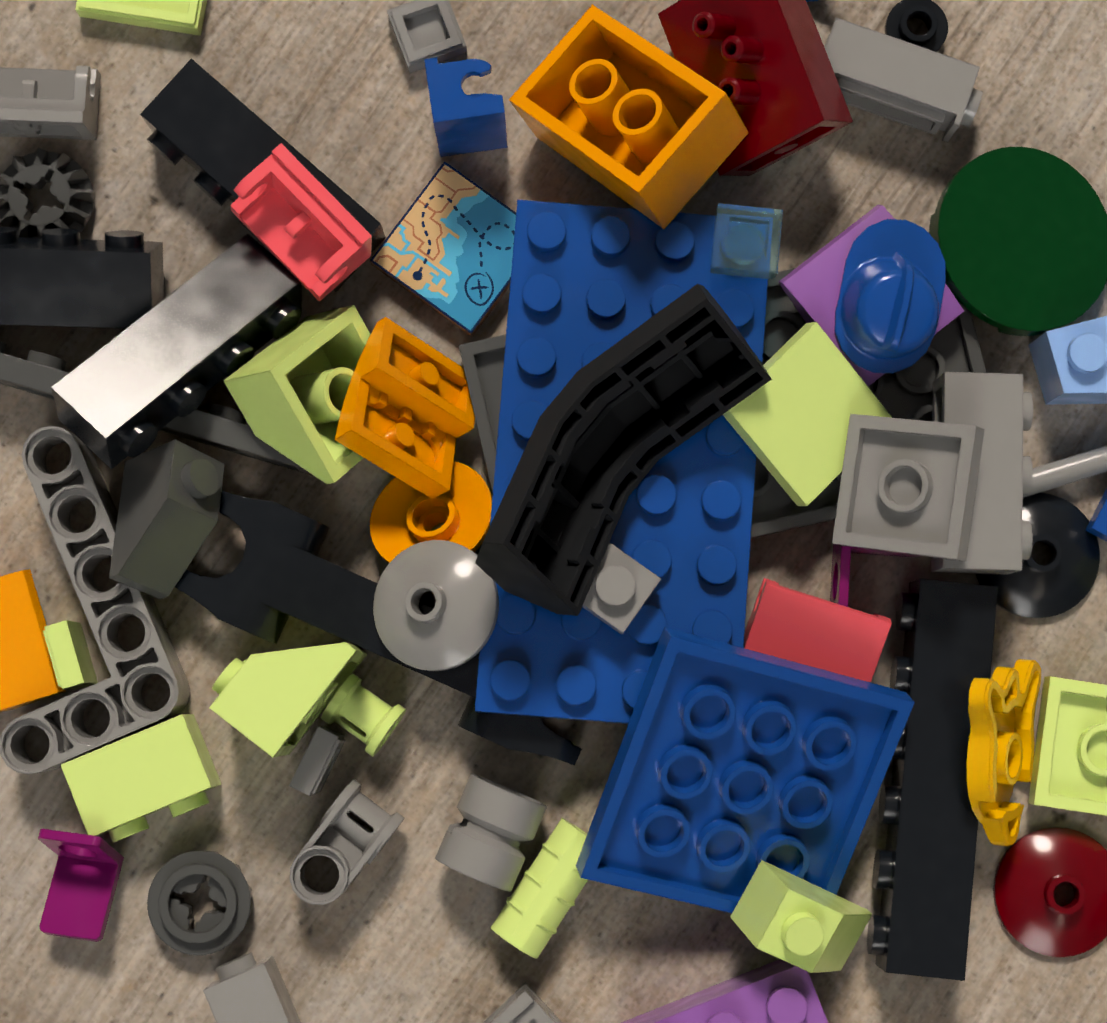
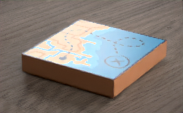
M444 161L371 258V265L467 335L473 337L510 287L516 212Z

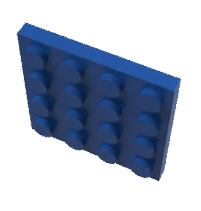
M664 627L576 863L580 878L732 913L759 863L763 860L837 895L915 702L904 691Z

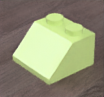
M355 305L305 317L296 326L224 380L226 387L255 436L326 484L335 483L363 459L362 456L335 441L340 413L351 378L367 340L371 335Z
M342 642L251 654L243 662L235 658L215 681L212 689L219 696L209 708L272 758L290 755L325 710L340 686L356 670L368 653L359 646Z

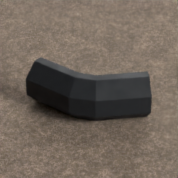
M696 284L577 371L539 417L475 562L506 592L556 614L578 616L628 497L658 460L772 380L734 323L704 286Z

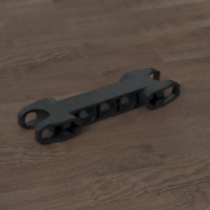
M221 491L219 512L232 519L241 527L246 541L243 559L233 572L218 578L201 576L186 570L175 588L196 600L219 620L274 644H277L289 616L304 621L469 695L470 699L458 723L459 727L507 749L544 755L575 766L582 749L574 745L570 740L554 733L543 723L541 717L475 712L479 653L466 663L443 671L417 669L406 665L393 656L383 644L375 626L373 601L378 583L317 557L329 530L328 526L273 501L252 499ZM419 602V609L423 615L430 613L434 609Z

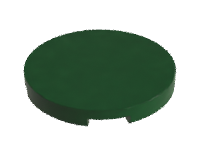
M1005 147L976 157L952 176L940 196L935 213L931 215L929 234L938 242L945 259L946 285L960 305L963 304L979 319L997 327L1000 333L1015 336H1035L1060 328L1082 316L1099 298L1107 282V214L1104 206L1092 186L1075 168L1045 151L1028 147Z

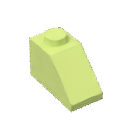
M761 860L730 918L755 948L807 972L821 973L842 970L872 913L868 909Z

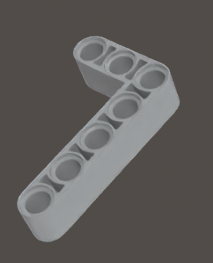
M56 426L42 427L29 435L23 446V465L111 677L22 715L6 726L0 738L1 757L8 767L23 774L43 773L59 769L63 763L174 718L183 712L190 696L187 677L153 596L120 582L111 590L101 592L94 583L93 575L97 565L104 559L112 558L118 512L92 450L76 435ZM67 443L72 454L69 465L60 473L50 474L45 462L48 452L57 444ZM91 500L96 511L95 521L86 531L75 533L70 525V513L79 502ZM137 616L144 624L145 637L138 648L128 652L122 648L118 641V629L125 619ZM159 674L169 684L170 696L164 707L153 711L143 701L142 688L148 678ZM95 700L105 704L110 715L109 726L98 737L89 733L83 722L85 709ZM35 726L45 731L50 743L48 753L39 762L29 758L24 748L25 736Z

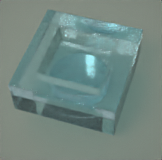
M718 203L715 211L710 273L774 280L778 273L783 210Z

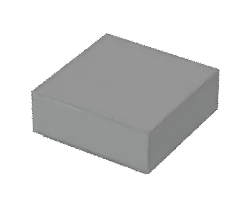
M414 0L387 10L388 18L409 74L424 69V59L437 57L438 63L467 53L464 38L449 0Z
M318 726L289 786L309 796L321 792L346 741L343 739L345 735L326 726Z

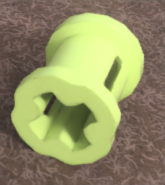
M352 673L330 700L321 719L328 724L337 723L366 744L365 752L373 757L394 732L403 718L406 709L400 704L391 707L361 685L362 679Z

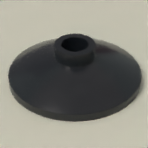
M1040 492L1023 498V521H1030L1033 534L1032 547L1036 542H1043L1051 549L1052 556L1050 562L1045 566L1039 565L1033 560L1031 555L1028 560H1022L1021 571L1011 574H975L980 585L998 587L997 605L1014 615L1026 618L1052 617L1076 606L1093 586L1100 563L1097 536L1085 531L1089 523L1086 516L1067 500Z

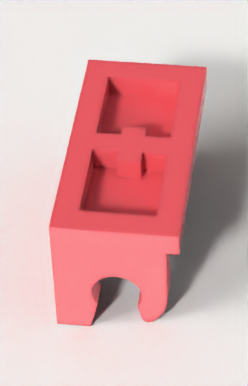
M282 143L272 150V154L245 176L235 187L234 192L239 197L230 205L231 211L319 302L371 257L372 235Z
M764 578L745 629L744 648L871 682L892 622L886 616L876 613L871 615L780 586L779 583Z

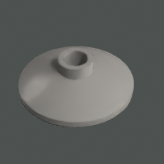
M445 540L424 541L403 550L383 571L374 594V621L383 644L401 662L421 670H449L471 660L488 642L498 618V589L496 582L475 563L478 555L472 550ZM432 591L436 599L435 607L430 613L423 615L419 609V600L425 592Z

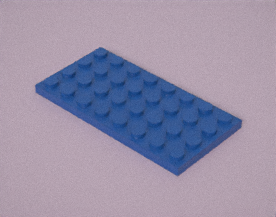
M517 199L490 525L539 417L576 372L696 284H700L708 290L734 323L761 363L763 362L772 220L678 213L669 225L663 229L636 209ZM723 415L658 460L628 497L610 543L660 577L661 580L622 635L583 607L578 616L556 614L506 592L496 583L499 596L498 618L491 637L479 653L475 712L628 724L664 627L744 648L756 455Z

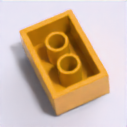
M593 4L509 99L539 140L663 229L669 225L749 133L726 92Z

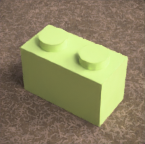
M181 714L61 764L87 834L98 836L109 832L112 843L148 829L149 825L145 816L169 807L174 818L210 803L205 791L222 785L194 714Z

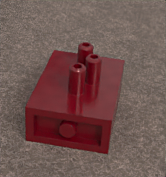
M678 0L675 4L658 13L674 58L726 92L749 132L718 167L719 176H751L853 122L806 0Z

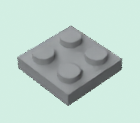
M850 414L832 544L966 562L985 429L975 425Z

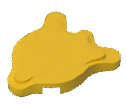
M1018 659L1014 668L998 666L995 668L991 679L974 678L969 689L968 713L971 728L966 761L968 796L972 811L983 825L985 833L993 845L1008 847L1015 843L1019 833L1024 805L1009 801L1014 784L1017 781L1031 782L1035 744L1034 713L1041 684V667L1035 660Z

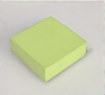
M65 620L45 626L43 634L58 686L62 689L78 690L98 683L81 623Z

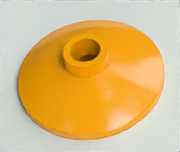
M456 461L453 462L450 490L434 499L395 477L384 487L373 506L370 517L372 542L378 553L388 564L408 547L429 540L454 542L467 547L475 553L482 545L490 527L491 491L480 474L471 467ZM444 523L440 528L431 531L435 525Z

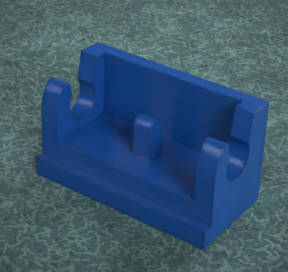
M437 57L424 59L440 157L508 148L503 96L486 93L466 95L462 90V84L466 78L470 76L483 77L490 74L492 71L491 65L480 59H467L439 64Z

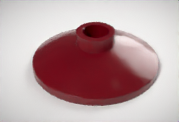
M1062 827L1042 828L1018 839L1006 851L999 862L993 885L996 911L1009 934L1024 947L1051 957L1079 955L1101 943L1107 937V850L1092 837L1077 830ZM1062 882L1070 883L1074 890L1072 901L1065 906H1059L1054 900V890Z

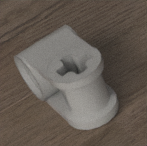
M355 779L346 786L318 824L319 828L295 857L290 867V883L293 891L301 900L309 904L324 905L333 902L347 891L366 864L370 865L405 819L398 812L392 815L388 814L360 792L361 784ZM350 811L373 827V832L351 817ZM316 855L331 858L338 867L339 880L331 891L318 892L312 889L306 882L305 867L308 861Z

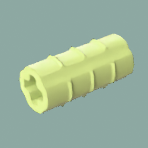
M561 818L548 840L542 843V849L529 869L525 870L522 880L512 895L507 897L505 906L491 926V929L502 939L535 959L539 957L552 935L557 933L559 924L570 907L575 906L576 898L588 881V879L580 878L576 868L587 833L564 818Z

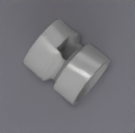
M471 773L457 805L464 819L462 823L449 825L435 859L468 877L511 892L525 861V857L519 849L520 843L534 839L547 806L520 792Z

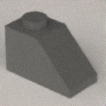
M176 439L125 461L109 578L158 599L168 597L218 522L225 463Z

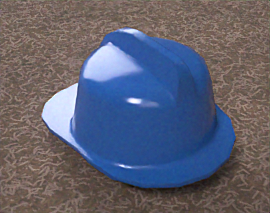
M886 219L868 226L853 241L846 258L835 310L834 331L840 348L855 365L872 373H895L911 367L927 352L935 335L946 282V266L938 242L923 227L908 220Z

